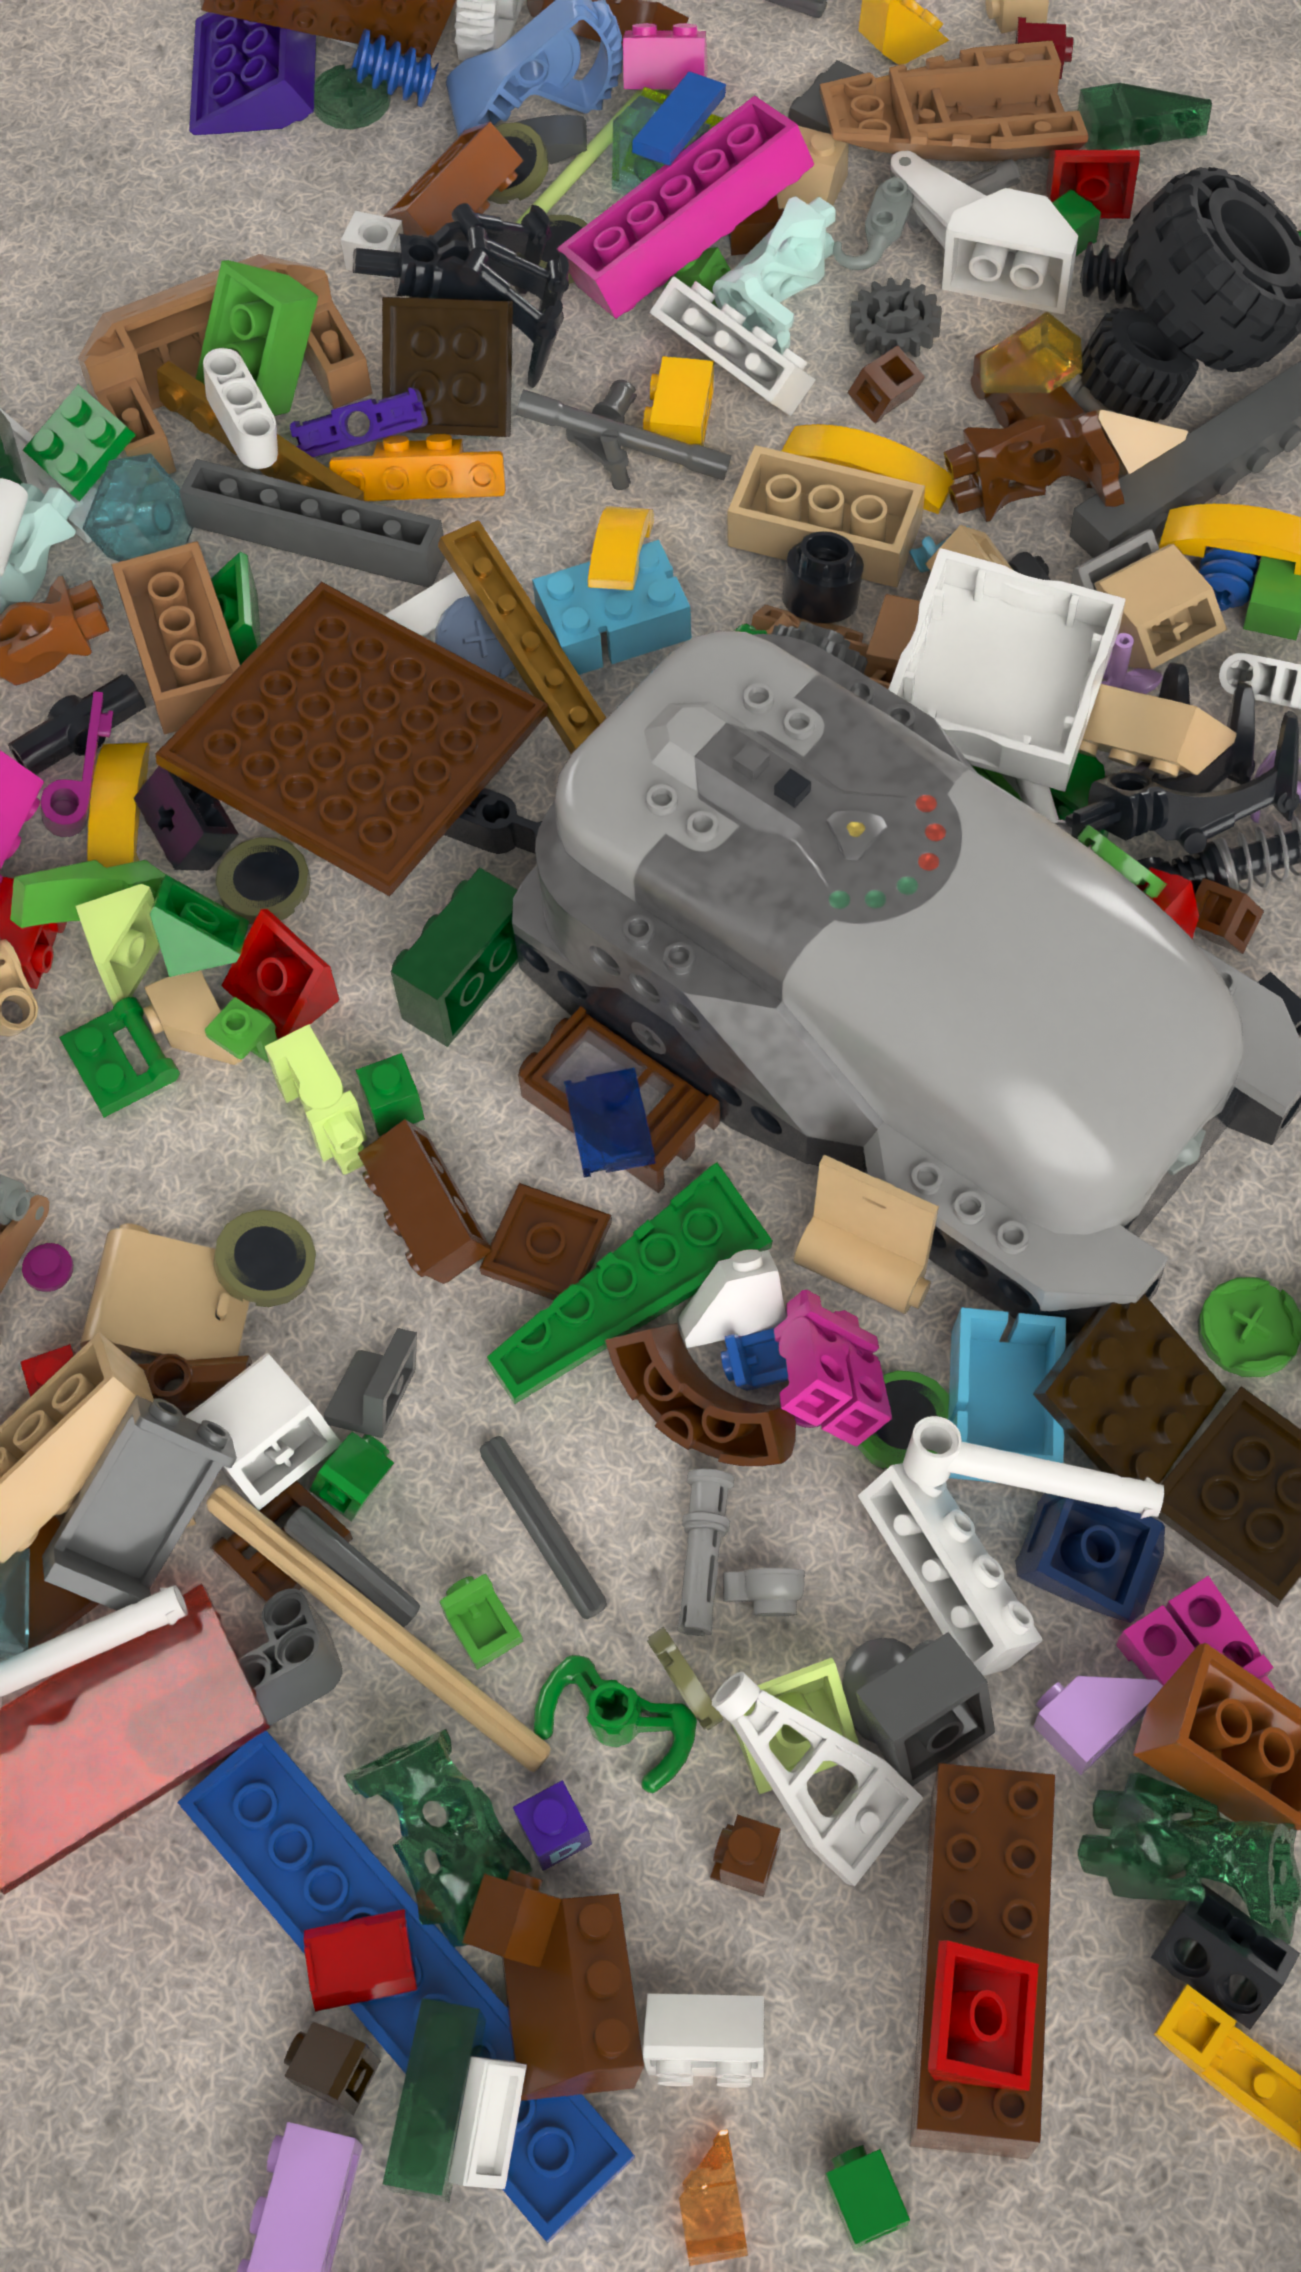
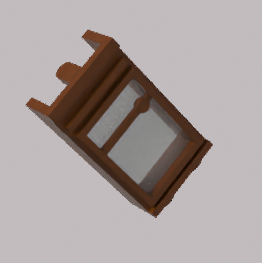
M581 1006L569 1019L563 1018L558 1022L547 1044L538 1053L532 1052L529 1054L519 1069L518 1078L522 1098L657 1193H660L665 1187L664 1169L675 1156H678L683 1161L691 1156L695 1149V1134L703 1124H706L713 1130L720 1124V1104L717 1099L711 1095L707 1097L589 1016Z

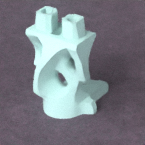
M796 196L789 198L783 214L775 227L733 270L727 272L713 285V294L716 295L714 299L718 308L721 310L724 304L727 303L746 317L742 326L752 332L757 325L775 338L777 341L772 348L780 354H783L785 349L790 346L789 329L794 322V313L780 304V302L811 285L817 284L824 277L825 259L833 254L835 243L832 236L826 232V228L835 222V208L820 197H817L809 204H806Z
M21 483L20 485L27 491L28 500L5 572L0 576V615L8 606L19 602H30L34 598L46 574L50 546L74 537L76 530L67 522L76 504L59 488L50 487L44 495L39 488L32 484Z

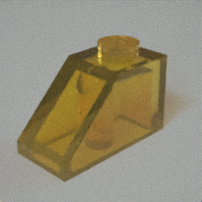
M1045 312L980 355L981 389L986 393H1049L1082 372L1081 338L1049 312Z

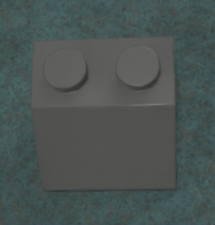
M949 1632L935 1641L927 1640L920 1643L911 1651L907 1659L889 1670L883 1669L875 1672L856 1691L861 1717L884 1759L912 1787L936 1772L939 1763L948 1764L995 1733L988 1682Z

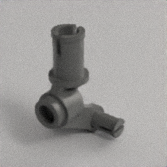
M625 380L614 381L603 402L596 404L592 413L625 423L624 415L637 397V394H634L636 391L635 387ZM566 429L569 442L575 443L576 446L587 452L604 465V469L610 472L614 489L623 490L629 487L631 481L626 468L629 464L627 452L621 449L619 435L616 430L604 431L600 439Z

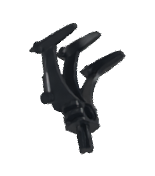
M462 203L452 212L454 222L446 223L434 235L423 237L422 235L412 234L410 236L399 233L394 252L363 248L354 249L353 273L394 277L395 296L513 301L512 324L534 343L528 371V385L531 388L537 385L544 372L559 328L564 320L561 300L564 292L569 288V264L567 257L563 253L559 252L558 258L549 261L545 268L539 266L546 243L552 235L549 229L550 219L542 208L537 205H531L530 212L523 217L521 224L502 221L498 216L476 213L469 204ZM511 285L515 286L518 293L511 289ZM530 292L540 298L539 310L519 294Z
M1169 663L1163 675L1159 698L1190 705L1189 675L1184 664ZM1239 682L1233 694L1227 727L1237 733L1235 741L1198 775L1185 772L1176 778L1160 779L1159 773L1149 769L1150 763L1142 761L1130 771L1122 769L1118 773H1113L1105 776L1103 779L1094 781L1089 791L1088 805L1066 816L1065 823L1072 828L1071 836L1078 839L1077 837L1087 824L1097 831L1103 829L1125 841L1132 839L1134 836L1145 834L1148 831H1155L1165 841L1177 840L1187 853L1197 854L1206 847L1207 839L1234 827L1236 821L1271 804L1287 821H1291L1294 810L1300 803V797L1297 794L1300 733L1297 715L1292 711L1284 714L1274 767L1251 780V776L1255 771V697L1251 685ZM1226 778L1240 784L1226 790L1211 792Z

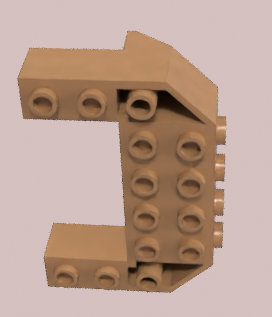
M258 254L238 262L289 275L319 296L304 358L333 409L373 394L366 357L332 301L328 276L324 270L263 254ZM220 269L103 313L78 356L89 394L136 434L120 453L136 487L176 472L167 437L153 412L154 409L164 406L158 394L157 369L169 360L196 379Z

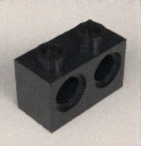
M1200 1882L1169 1926L1151 1958L1166 1968L1175 1978L1184 1981L1250 2030L1283 1987L1300 1952Z

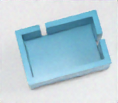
M660 540L642 545L639 554V573L634 590L589 588L588 574L590 561L532 579L535 607L578 675L603 667L600 633L607 631L608 655L611 664L692 638L690 605L677 577H673V568Z
M961 1307L951 1331L948 1420L960 1431L962 1442L1064 1463V1429L1035 1398L1033 1393L1065 1351L1066 1318L1018 1313L1008 1335V1342H999L1008 1323V1312ZM951 1473L949 1476L952 1479L992 1482Z

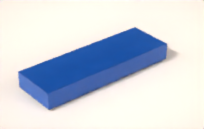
M689 71L633 139L632 153L670 166L724 99L726 84Z

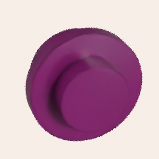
M44 1243L34 1247L27 1253L22 1263L24 1279L30 1287L41 1292H51L62 1288L71 1278L74 1269L73 1260L69 1252L63 1246L55 1243Z

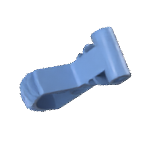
M555 0L501 47L465 59L447 76L446 86L458 137L464 130L489 121L493 125L500 120L507 121L511 111L515 107L519 109L523 101L531 95H539L584 114L589 113L592 109L602 110L603 99H610L612 88L618 86V75L622 73L623 60L622 35L617 19L613 16L606 0L594 2L591 0ZM585 20L599 34L601 43L592 68L579 81L573 79L580 64V44L570 28L578 21Z

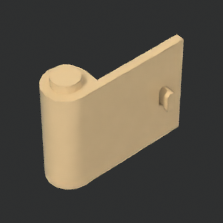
M824 1155L819 1164L813 1217L799 1241L794 1256V1263L903 1314H906L911 1306L919 1309L931 1286V1281L924 1277L939 1206Z
M122 1224L119 1228L110 1230L107 1233L80 1347L82 1349L100 1332L128 1357L131 1356L132 1351L157 1357L165 1354H177L185 1358V1360L238 1356L249 1301L243 1299L242 1302L232 1297L219 1283L213 1265L214 1248L150 1234L146 1228L136 1224Z

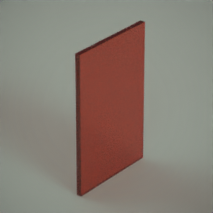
M202 1583L182 1595L187 1606L188 1615L178 1619L173 1626L169 1623L155 1630L147 1631L144 1635L66 1668L1 1708L0 1892L4 1895L270 1728L257 1700V1693L252 1689L221 1622V1615L216 1611Z

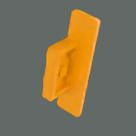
M434 434L426 437V440L409 441L408 437L401 435L389 436L384 438L383 442H377L373 456L332 457L329 462L330 470L364 492V501L504 496L506 491L504 457L501 451L464 452L463 439H452V436L448 434Z

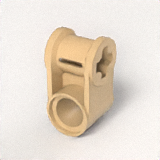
M6 939L0 941V1036L11 1037L18 1035L33 1024L37 1018L38 1005L24 977L21 963L14 948ZM12 1001L19 1005L23 1013L21 1023L15 1024L5 1020L1 1013L2 1002Z

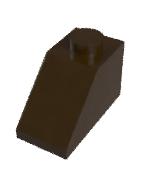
M313 2021L307 2033L300 2031L293 2039L284 2059V2064L289 2066L285 2077L292 2084L354 2116L381 2060L366 2043Z

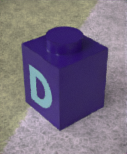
M563 1780L513 1806L517 1821L542 1871L592 1845L589 1830Z

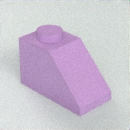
M1077 1676L1065 1688L1060 1682H1057L1036 1703V1706L1041 1711L1038 1713L1033 1727L1082 1775L1145 1715L1147 1705L1163 1685L1158 1680L1089 1676Z

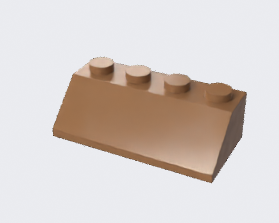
M198 541L111 564L164 735L178 731L240 666Z

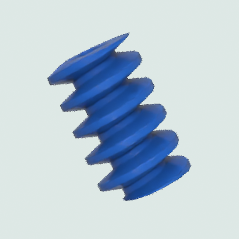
M365 28L362 32L351 70L353 68L356 69L358 83H362L368 74L372 75L373 89H377L383 80L387 81V94L392 95L399 86L402 87V100L408 101L414 92L417 93V106L423 107L429 96L439 62L434 68H431V55L425 53L420 61L416 62V49L410 47L404 56H401V43L395 41L386 50L385 36L381 34L371 44L370 30Z
M1207 546L1204 558H1201L1198 572L1212 586L1220 611L1243 606L1248 602L1251 593L1250 589L1253 586L1254 575L1257 572L1258 561L1261 556Z

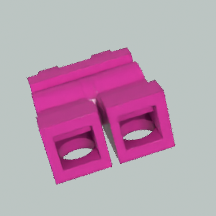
M807 1289L802 1290L786 1304L787 1318L774 1328L775 1341L779 1342L780 1355L786 1359L789 1385L779 1393L781 1409L816 1427L821 1424L822 1430L857 1447L892 1419L881 1364L878 1357L873 1354L879 1349L877 1336L860 1328L857 1316L846 1310L833 1313L822 1307L820 1296Z
M1209 1575L1168 1601L1166 1607L1164 1605L1160 1606L1125 1629L1116 1643V1646L1129 1662L1133 1661L1146 1679L1158 1680L1163 1686L1198 1645L1207 1643L1276 1690L1267 1677L1274 1667L1264 1654L1261 1655L1254 1640Z

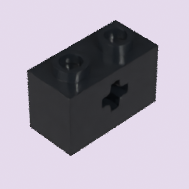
M160 766L157 767L133 798L143 814L146 824L151 828L174 870H210L239 835L217 798Z

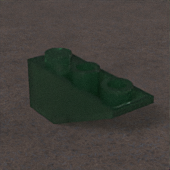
M1114 83L1080 89L1077 111L1080 112L1088 132V141L1085 144L1087 150H1117L1207 135L1212 102L1210 99L1125 83Z

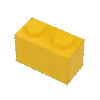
M662 356L659 374H652L650 400H654L653 407H645L643 430L687 444L704 446L714 393V361Z

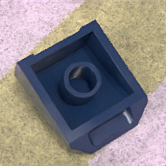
M1044 1493L1037 1502V1509L1020 1554L1015 1560L1017 1577L1072 1603L1103 1615L1132 1623L1144 1613L1164 1556L1165 1526L1162 1522L1151 1516L1140 1519L1141 1514L1121 1510L1117 1507H1107Z

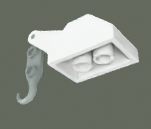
M899 151L891 158L890 179L880 184L877 188L865 221V233L868 244L866 252L860 256H849L842 251V243L840 241H836L833 246L835 260L841 266L850 270L868 269L877 264L883 252L900 238L912 207L945 249L942 290L1064 314L1071 293L1078 235L1047 196L1008 188L986 196L929 164L915 153Z

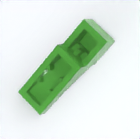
M92 860L15 876L10 920L21 928L48 923L80 921L76 909L77 905L139 884L149 886L155 900L165 873L147 860L108 868L98 861Z

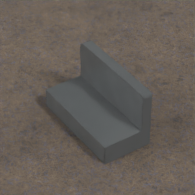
M397 1328L384 1355L364 1350H358L355 1353L324 1412V1420L328 1425L383 1438L416 1370L417 1332Z

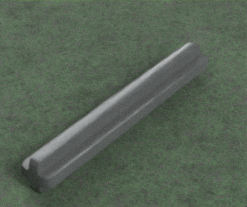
M496 1436L490 1441L485 1442L480 1447L483 1461L579 1614L584 1619L596 1616L607 1607L605 1596L510 1446L502 1436Z

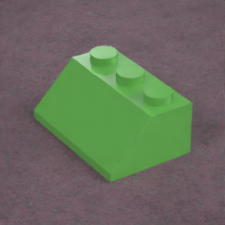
M231 260L221 261L196 379L205 385L203 360L208 352L218 348L232 349L242 357L273 415L277 416L290 412L319 296L289 275Z

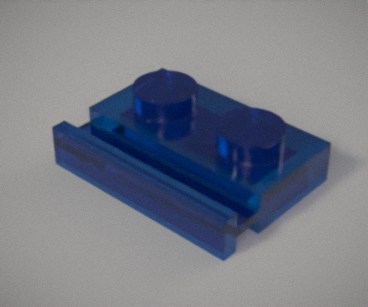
M635 1067L588 1076L586 1081L572 1083L571 1080L564 1081L584 1178L591 1177L593 1172L603 1170L606 1173L655 1164V1153Z

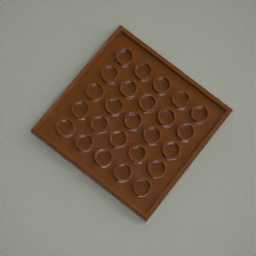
M321 581L155 753L156 764L390 897L548 715V704Z

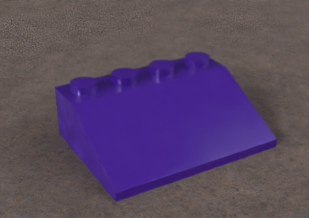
M210 12L198 17L195 20L189 131L193 135L274 130L283 129L296 121H302L307 118L309 114L314 112L316 35Z

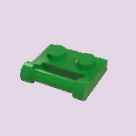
M126 997L118 1001L111 1011L59 1037L103 1118L175 1082L180 1075L176 1064L171 1058L165 1057L144 1021L143 1007L136 997ZM125 1027L149 1066L147 1072L139 1076L135 1073L114 1036L115 1032Z

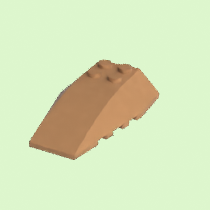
M1053 41L973 47L960 50L959 58L945 61L944 57L939 55L927 58L926 66L907 70V67L902 64L889 67V75L875 78L868 72L820 84L819 92L833 139L874 151L895 154L899 151H911L922 159L943 161L994 162L1008 159L1017 161L1018 159L1039 157L1049 159L1050 152L1053 150H1079L1088 141V132L1080 112H1065L1060 101L1058 85L1061 62Z

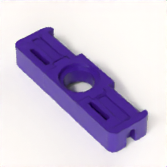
M408 388L409 393L405 392L378 400V404L376 399H368L330 410L331 414L302 422V426L300 421H293L290 424L291 435L296 437L298 441V446L296 447L311 457L318 458L425 427L428 419L420 391L416 388ZM356 411L366 414L370 422L368 432L362 437L354 436L348 428L349 417Z

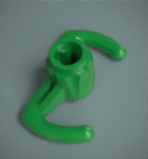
M568 1656L551 1671L540 1689L534 1709V1733L543 1740H547L552 1736L554 1731V1713L558 1699L567 1685L576 1684L586 1702V1718L591 1734L602 1745L617 1748L631 1743L639 1733L671 1731L674 1740L669 1751L657 1766L643 1776L641 1786L647 1793L653 1794L674 1779L686 1763L695 1741L697 1719L690 1708L683 1703H650L638 1696L633 1688H627L618 1683L617 1680H603L595 1670L594 1663L585 1656Z

